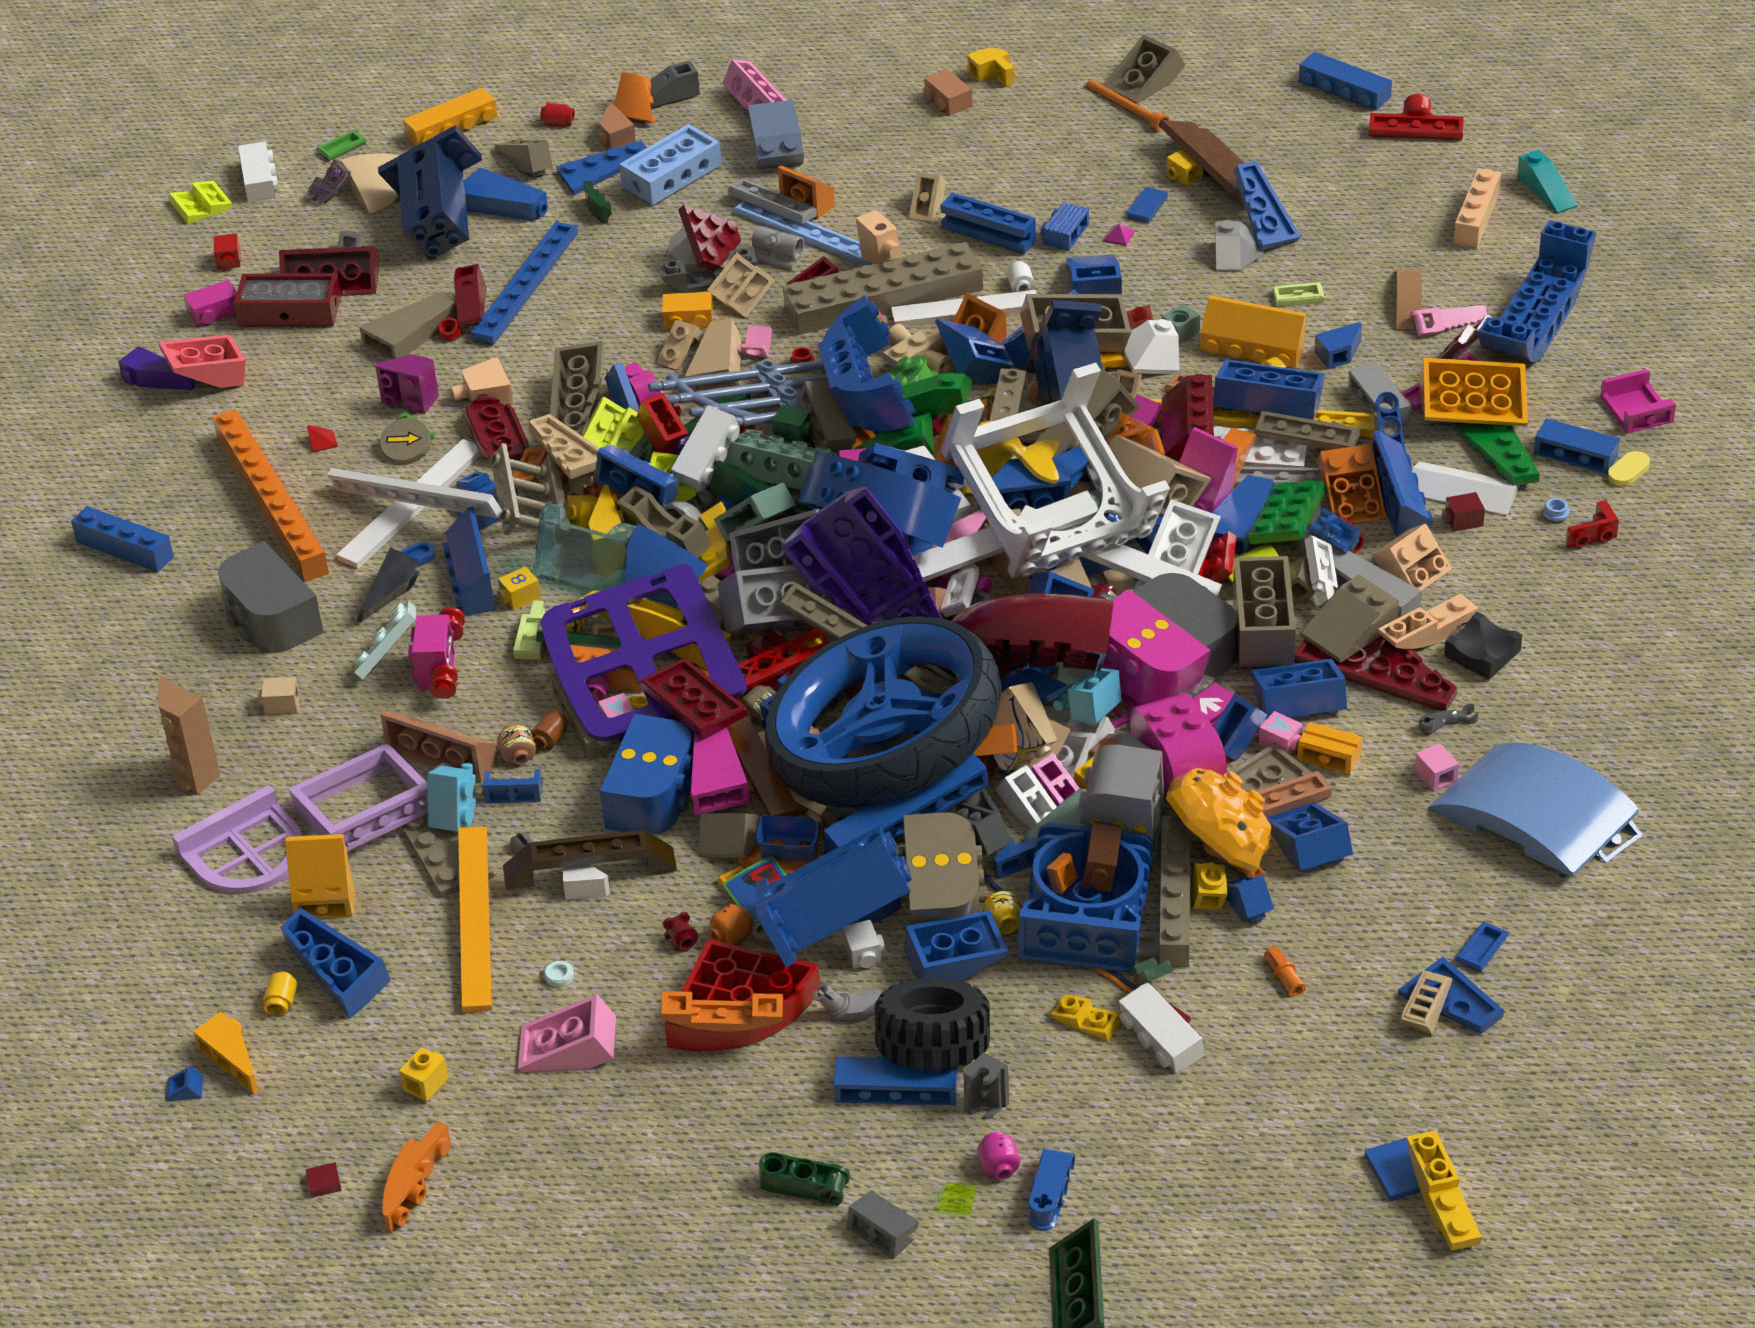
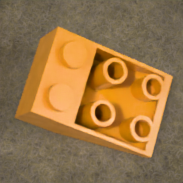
M344 835L285 837L293 912L295 913L299 908H302L318 919L353 917L355 889Z

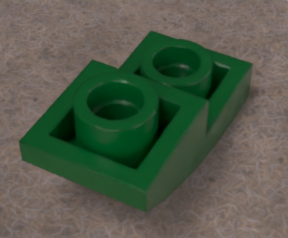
M593 180L583 181L585 199L589 210L603 224L608 223L607 216L612 215L610 201L605 202L604 193H599V189H594Z

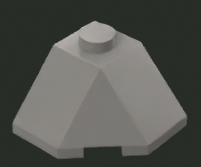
M1231 220L1215 221L1216 272L1242 271L1251 262L1264 257V250L1259 251L1253 231L1243 223Z

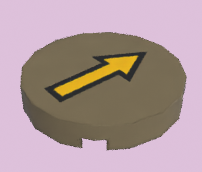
M403 418L394 421L385 428L380 438V445L383 454L390 461L407 464L420 460L419 457L429 451L431 438L424 423L417 419Z

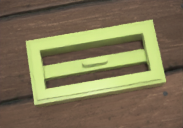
M1320 282L1272 287L1276 307L1319 303L1325 300Z

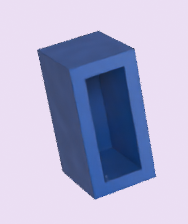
M1236 694L1233 695L1213 726L1221 740L1225 755L1235 761L1241 757L1267 717L1266 713Z

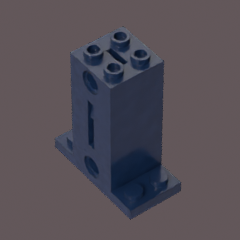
M456 125L378 167V174L400 196L403 233L428 259L436 258L469 240L463 170L482 161V154Z
M1052 300L1024 363V369L1027 373L1036 374L1042 406L1062 400L1074 369L1097 363L1098 367L1103 369L1095 332V326L1102 313L1101 304Z

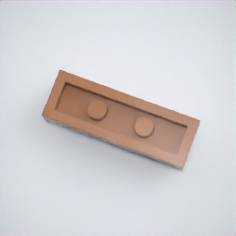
M1319 771L1257 792L1265 800L1262 804V812L1268 818L1331 797L1332 788Z

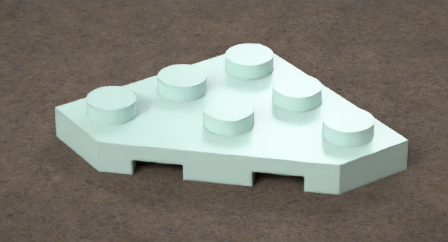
M407 601L404 605L399 603L390 613L391 620L385 628L382 626L373 636L372 646L367 652L363 651L355 660L354 664L357 666L354 673L362 680L415 621L416 607L411 602Z

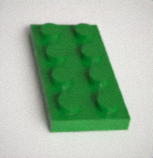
M1306 480L1296 484L1283 482L1274 486L1248 534L1250 544L1301 540L1326 492L1324 481Z

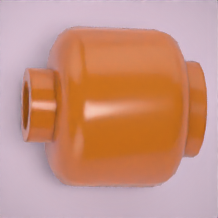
M727 905L711 916L709 935L712 940L737 945L751 934L753 919L743 906Z

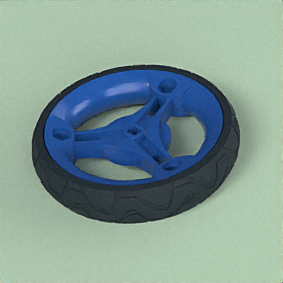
M903 617L859 628L845 634L836 641L830 642L808 657L787 677L778 689L770 704L765 728V745L770 763L775 772L781 777V780L790 789L808 800L825 806L839 808L867 807L891 802L903 796H909L920 791V789L934 784L955 770L956 767H959L976 751L987 737L997 717L1001 698V682L998 667L990 651L975 634L949 620L934 617ZM915 665H935L947 668L957 677L958 683L949 688L940 698L922 696L919 688L914 683L897 679V676L909 671ZM860 681L864 682L861 691L848 702L842 716L818 735L809 733L816 718L833 699ZM922 731L913 738L888 750L863 757L842 758L871 742L882 741L900 733Z

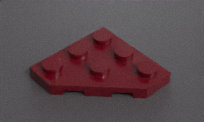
M684 204L678 209L696 263L700 267L715 272L730 256L729 251H733L741 242L738 227L732 220H727Z

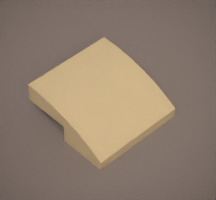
M736 252L707 289V292H711L715 299L747 318L773 285L775 279L758 266H753Z

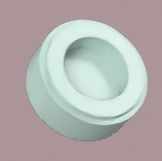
M555 961L547 965L544 970L546 983L552 987H564L570 984L574 978L571 964L565 961Z

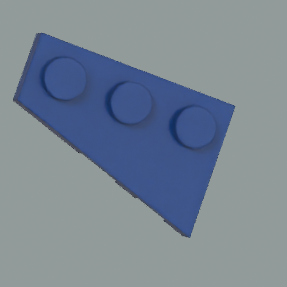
M1441 957L1425 969V971L1450 977L1453 980L1440 1015L1480 1033H1483L1504 1017V1009L1444 957ZM1422 972L1399 988L1398 995L1409 1000ZM1428 980V986L1440 988V983ZM1424 991L1423 994L1424 996L1431 998H1435L1436 994ZM1422 1001L1419 1004L1427 1008L1431 1006V1004Z

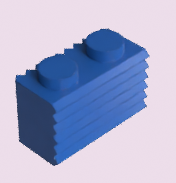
M1063 202L1059 209L1053 210L1051 219L1048 222H1044L1041 227L1043 244L1069 251L1089 226V209L1079 205L1076 206L1075 204L1071 205L1070 202L1068 204Z

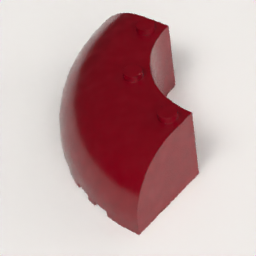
M1041 592L1006 595L975 603L958 613L951 622L959 624L975 634L985 644L993 659H995L999 673H1007L1016 667H1019L1021 671L1023 667H1027V664H1029L1028 667L1049 668V666H1055L1056 662L1063 663L1062 667L1100 672L1107 653L1114 601L1107 600L1106 597L1098 595L1085 597Z

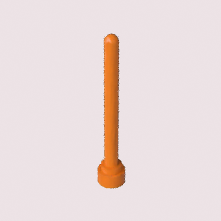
M1094 80L1087 82L1089 89L1149 121L1150 127L1157 132L1161 131L1158 124L1162 120H1170L1167 115L1161 112L1152 113Z

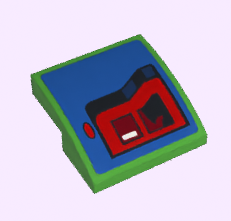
M771 856L740 871L722 885L738 906H743L747 909L753 919L752 926L760 922L757 918L756 883L767 878L771 884L787 874L775 858Z

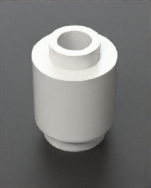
M1021 261L1012 263L1007 271L1012 292L1033 290L1035 283L1030 267Z

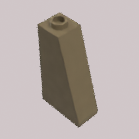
M437 293L365 323L359 327L362 344L389 359L406 356L438 334V327L443 319L451 317L458 320L456 302Z

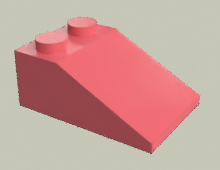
M231 335L159 342V348L174 373L219 388L244 385L246 360Z

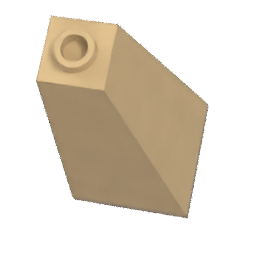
M1115 435L1108 445L1126 476L1139 489L1164 480L1167 482L1170 490L1160 514L1165 515L1170 500L1193 506L1211 481L1209 476L1133 440Z

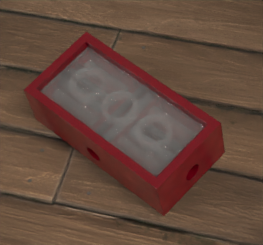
M337 273L242 274L234 300L238 326H334L341 300Z

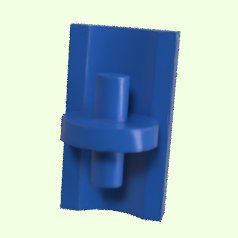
M1322 508L1317 520L1308 528L1310 532L1346 554L1355 548L1359 542L1358 537L1362 533L1358 528L1325 508Z

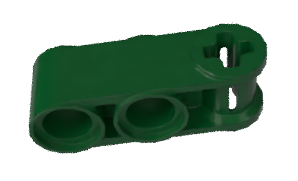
M777 1152L766 1153L759 1160L760 1185L765 1191L817 1200L827 1204L840 1205L842 1203L844 1185L849 1183L851 1177L850 1172L841 1165L782 1155Z

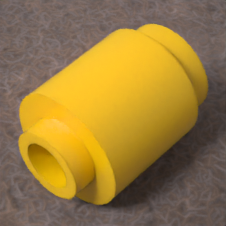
M278 972L270 975L263 998L264 1010L267 1014L275 1015L279 1012V1015H286L287 1011L291 1010L298 985L297 980L291 974Z

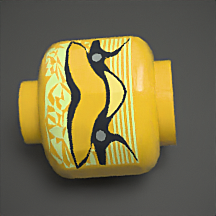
M999 891L991 894L983 904V911L990 910L1000 934H1011L1018 929L1019 915L1022 907L1017 896L1009 891Z

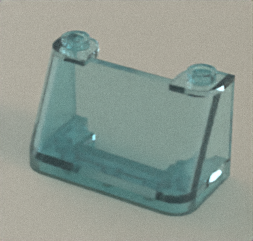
M547 502L539 514L533 573L539 582L583 595L591 591H602L625 583V551L636 526L620 523L614 526L608 534L565 523V509L562 506Z

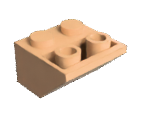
M1426 523L1405 531L1372 554L1379 568L1415 586L1421 591L1452 569Z

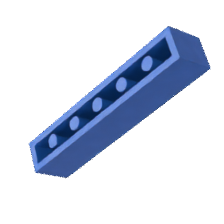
M973 753L947 776L924 789H920L916 793L906 797L903 796L891 802L857 809L853 814L839 822L833 823L824 830L828 849L833 851L879 825L884 833L889 831L894 840L904 836L903 815L945 812L989 786L987 768Z

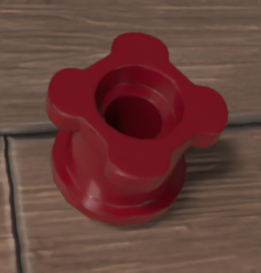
M681 912L673 918L668 917L662 922V926L666 929L665 938L667 940L671 938V945L677 951L692 948L698 940V932L689 924L690 916L687 912Z

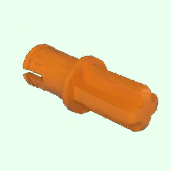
M1271 946L1267 948L1264 958L1274 971V978L1281 981L1290 997L1304 993L1306 985L1296 974L1294 964L1287 961L1278 947Z

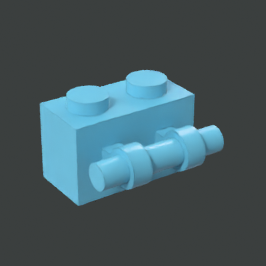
M1101 668L1100 672L1089 671L1080 680L1072 682L1067 692L1056 697V700L1053 702L1054 709L1061 711L1070 707L1071 720L1082 721L1087 725L1099 722L1101 718L1122 701L1119 670Z
M462 764L461 769L441 766L428 772V827L458 832V828L472 825L474 809L476 808V799L473 798L475 775L473 774L472 764Z

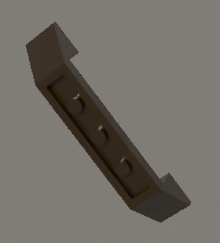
M645 830L529 842L503 865L505 888L509 890L534 887V870L646 858L648 874L677 871L673 846Z

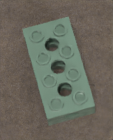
M746 430V432L739 434L734 442H731L724 461L731 462L759 480L774 484L784 482L786 487L801 490L815 452L839 456V454L831 452V449L827 447L812 448L808 447L806 442L793 441L791 443L784 441V438L781 436L770 435L767 437L762 436L760 431Z

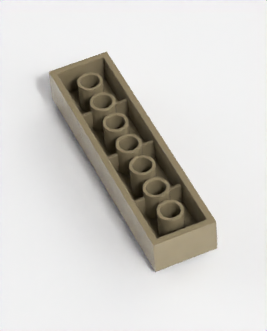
M967 242L956 243L947 247L910 254L893 260H886L852 270L840 271L835 274L783 286L784 308L798 334L802 335L829 328L845 309L863 295H866L869 302L874 301L881 315L892 313L891 307L937 302L966 295V293L982 291L983 270Z

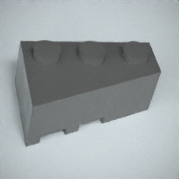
M986 788L943 812L958 814L970 822L974 829L976 846L981 845L982 854L988 856L997 855L1004 850V846L1012 842L1002 817L987 793Z

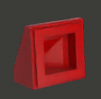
M313 425L307 426L313 453L338 447L333 430Z

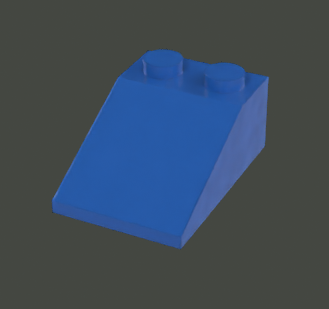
M1315 802L1267 818L1271 824L1270 833L1289 863L1300 871H1313L1318 868V865L1339 863L1344 860V857L1353 855L1348 823Z
M990 910L971 913L960 918H946L906 926L904 951L916 978L932 979V977H941V979L948 980V978L960 982L1008 956V949Z

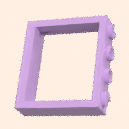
M388 743L289 788L294 809L317 835L343 834L347 851L428 813V783ZM386 761L389 763L383 767L381 766V763ZM390 768L409 788V790L334 825L314 805Z

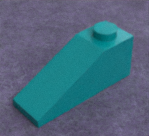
M1538 149L1519 156L1517 178L1552 210L1559 214L1577 207L1576 201L1554 163Z

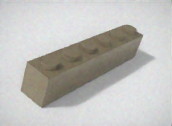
M1162 818L1159 964L1169 960L1172 967H1189L1191 833L1180 818Z

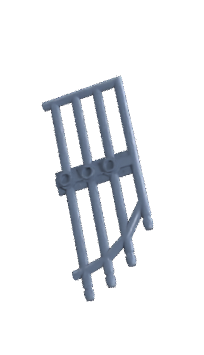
M762 360L757 362V365H750L749 370L678 378L674 373H669L666 376V380L649 383L648 390L657 392L660 390L676 389L681 394L666 396L671 405L690 402L699 405V407L689 409L691 417L702 416L709 405L735 416L740 427L741 425L749 426L771 423L777 413L755 414L745 410L778 406L780 409L782 405L803 409L799 400L800 393H796L795 388H803L805 381L828 380L827 374L788 380L784 376L787 374L825 370L823 360L775 366V363L770 360ZM749 379H757V381L759 382L757 384H749L696 392L689 388L695 386L711 385ZM768 392L770 396L721 404L712 401V399Z

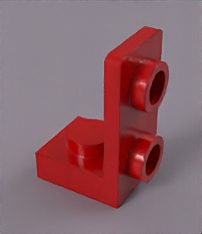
M1607 500L1596 503L1593 522L1567 528V548L1584 547L1590 543L1608 542L1613 538H1617L1619 519Z

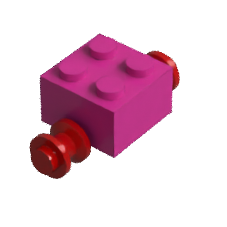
M445 608L440 611L439 615L417 616L415 627H411V642L413 645L408 647L409 661L414 662V665H412V679L417 681L419 690H430L433 696L441 699L451 698L457 691L458 671L454 668V641L462 638L464 632L463 625L465 623L464 613L457 608Z

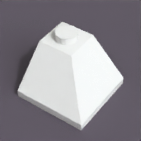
M1164 319L1147 320L1131 331L1127 346L1122 354L1132 373L1173 374L1179 372V338L1171 321Z

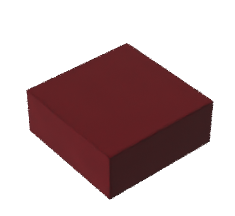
M336 1162L305 1169L311 1198L342 1191Z

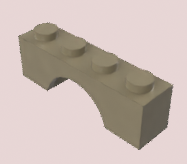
M636 485L617 501L628 524L635 528L640 524L669 539L697 558L712 545L702 523L686 514L678 520L675 519L659 505L652 494Z

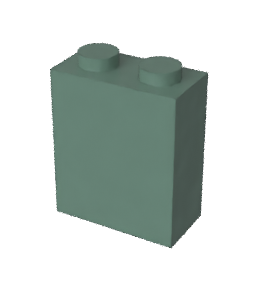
M783 482L748 497L716 517L714 521L725 541L728 542L730 541L729 533L768 523L796 506Z

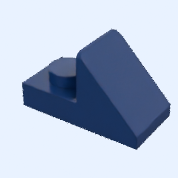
M1010 836L1012 842L1004 846V850L994 857L995 878L999 880L1032 867L1038 837L1017 845Z

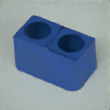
M763 815V825L760 816L757 841L762 859L773 856L775 860L803 862L816 860L819 832L817 822L814 819ZM773 839H781L786 845L768 843ZM801 841L812 843V845L807 847L796 846Z

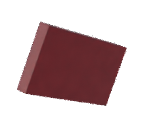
M686 658L640 680L641 689L701 739L748 716L747 707Z

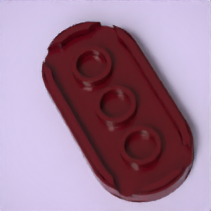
M492 397L477 398L471 401V405H467L465 421L479 453L490 461L492 454L503 443L507 444L509 459L520 461L525 449L529 447V442L513 407L508 403H505V405L501 404L500 400Z

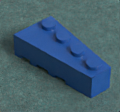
M299 908L280 927L288 948L349 1018H352L391 981L383 959L302 908Z

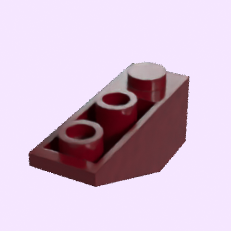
M479 263L456 268L454 286L459 327L465 325L475 326L478 322L483 321L487 287Z

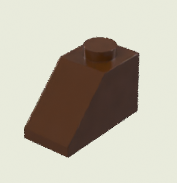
M1093 820L1082 871V887L1111 892L1117 865L1122 825Z

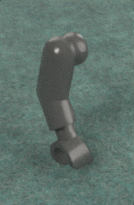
M1470 703L1465 705L1462 711H1456V709L1434 712L1431 715H1423L1419 719L1418 726L1422 733L1431 734L1445 724H1454L1461 720L1469 724L1476 723L1479 716L1478 713L1472 717L1466 716L1472 714L1475 710L1474 704Z

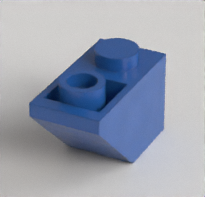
M1361 322L1315 335L1314 353L1327 369L1351 363L1361 343Z

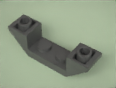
M753 247L729 251L730 260L737 252L753 266L758 265ZM672 259L658 263L662 280L683 293L707 291L724 269V267H719L715 272L706 270L686 274L682 259Z

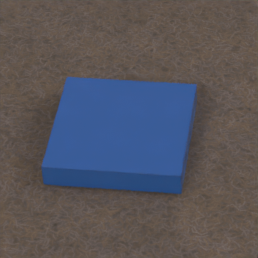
M1406 1138L1365 1150L1364 1156L1390 1202L1421 1193L1410 1159Z

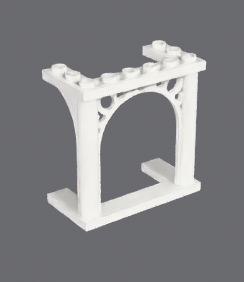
M1097 363L1072 371L1062 400L978 426L984 410V405L980 399L955 407L941 452L945 459L953 457L1010 559L1007 570L1012 578L1021 575L1023 577L1029 576L1036 570L1042 568L1050 569L1060 562L1066 560L1074 561L1084 554L1098 553L1108 546L1114 544L1119 546L1130 539L1148 536L1153 530L1169 493L1170 487L1165 480L1142 489L1135 486L1122 470L1088 412L1087 406L1101 372ZM1066 422L1099 479L1102 490V502L1099 511L1086 524L1066 531H1051L1053 527L1048 518L1028 524L1015 515L1007 506L979 457L977 449ZM1113 500L1114 505H1109L1108 501ZM1104 513H1114L1121 520L1111 522L1104 517ZM1097 524H1102V525H1103V526L1098 527V528L1095 527V525H1097ZM1051 539H1057V540H1058V541H1055V542L1050 543V540H1051Z

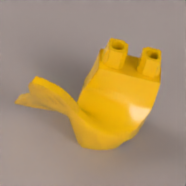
M993 421L980 422V424H979L978 426L983 425V424H987V423H990V422H993ZM1015 437L976 450L991 478L1014 455L1040 480L1051 484H1056L1059 480L1058 471L1052 460L1059 446L1058 440H1044L1030 446H1024L1020 439ZM968 484L961 488L964 497L974 496Z

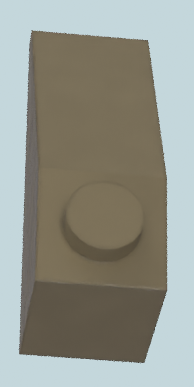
M514 139L494 144L495 149L521 172L531 173V176L545 174V169L553 168L548 140Z

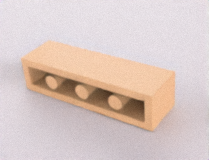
M1477 169L1455 222V245L1478 248L1500 194L1501 172L1490 169Z

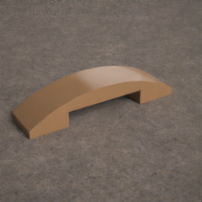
M1396 269V331H1417L1414 319L1411 318L1410 313L1422 309L1421 269Z

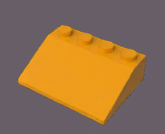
M1423 358L1419 385L1424 420L1512 426L1528 425L1525 364Z

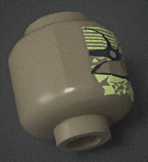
M756 686L740 700L747 707L748 717L751 722L759 726H763L760 703L776 693L769 686Z

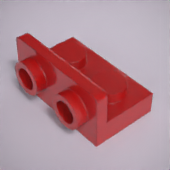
M1228 531L1220 538L1217 537L1213 540L1198 573L1199 576L1221 583L1233 573L1236 536Z

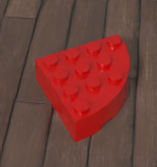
M708 939L681 992H692V1000L752 1001L753 993L783 994L782 1021L766 1027L744 1031H708L681 1026L666 1020L664 1027L667 1048L686 1051H718L748 1045L779 1032L796 1020L811 1005L814 1000V990L819 992L820 989L817 988L820 984L819 965L797 960V962L786 967L779 955Z

